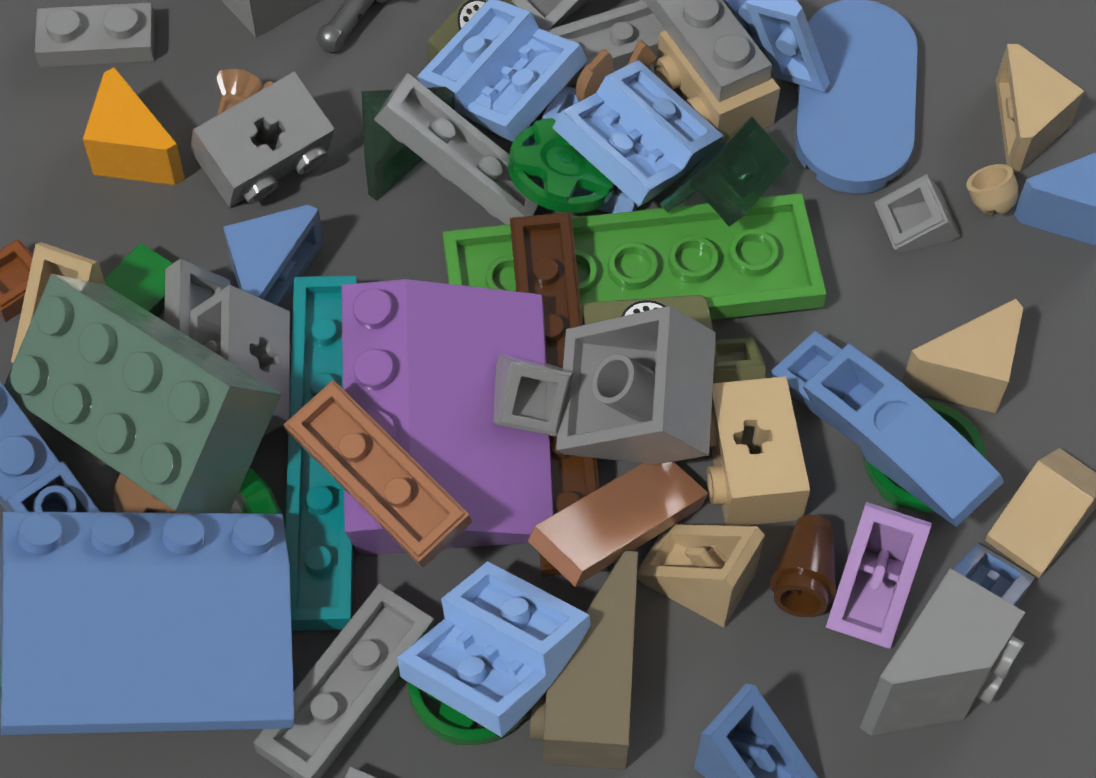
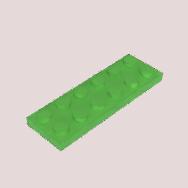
M802 193L572 218L581 313L583 305L588 302L702 295L705 297L709 306L711 320L824 307L827 294ZM510 224L442 231L448 284L516 291Z

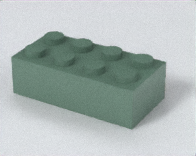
M55 274L50 275L4 384V387L14 401L173 510L198 513L230 512L282 395L104 284Z

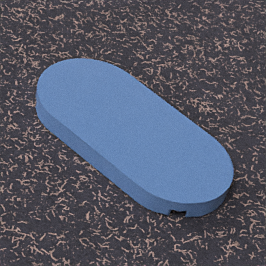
M840 0L824 6L808 21L830 84L825 92L798 85L794 146L798 160L804 168L807 165L811 171L816 173L817 181L839 192L865 194L886 187L887 181L894 179L897 175L899 177L909 164L915 136L918 46L916 35L911 25L892 8L871 0Z

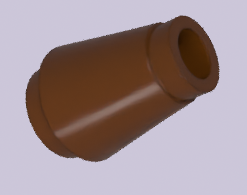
M805 515L797 519L795 528L771 577L770 587L774 592V602L781 610L798 617H816L823 614L827 609V605L835 599L837 593L833 537L835 528L824 517Z

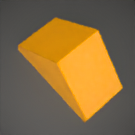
M114 67L104 72L83 136L84 146L93 175L177 185L184 181L185 176L176 142Z

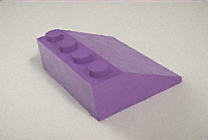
M409 279L342 285L343 390L469 513L473 521L444 549L529 543L528 539L534 526L554 515L550 435L496 425L493 423L496 364L499 354L547 364L542 294ZM344 490L345 533L359 555L405 552Z

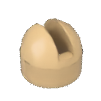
M994 164L986 166L973 173L967 180L966 187L971 200L982 213L993 215L997 212L1002 215L1009 212L1016 205L1019 195L1018 183L1013 169L1009 165Z

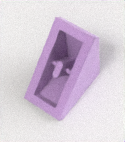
M866 502L825 628L890 649L932 523Z

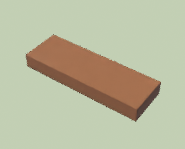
M334 380L283 424L287 432L422 569L473 522L469 513Z
M674 461L656 465L642 463L535 525L528 542L576 587L619 560L624 551L635 550L699 510L709 493Z

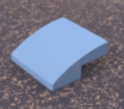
M488 0L421 71L417 78L422 85L449 106L482 127L513 142L523 130L529 127L584 66L588 59L579 43L540 29L530 11L501 0Z
M723 0L763 54L767 56L772 64L775 78L825 92L830 82L803 8L797 0Z
M639 60L605 76L595 94L562 110L552 127L639 207L686 174L708 155L724 137L721 132Z
M487 561L441 598L445 619L397 657L400 676L407 682L502 737L535 705L564 669L591 626L590 615Z

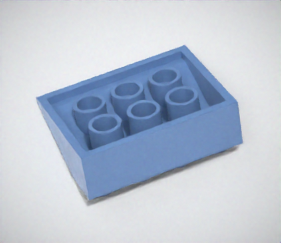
M3 512L0 546V735L293 728L294 694L290 565L283 514Z

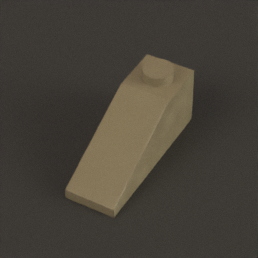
M623 552L586 611L590 615L591 626L564 669L547 689L546 697H541L531 709L530 739L543 740L542 764L626 769L630 730L638 552Z

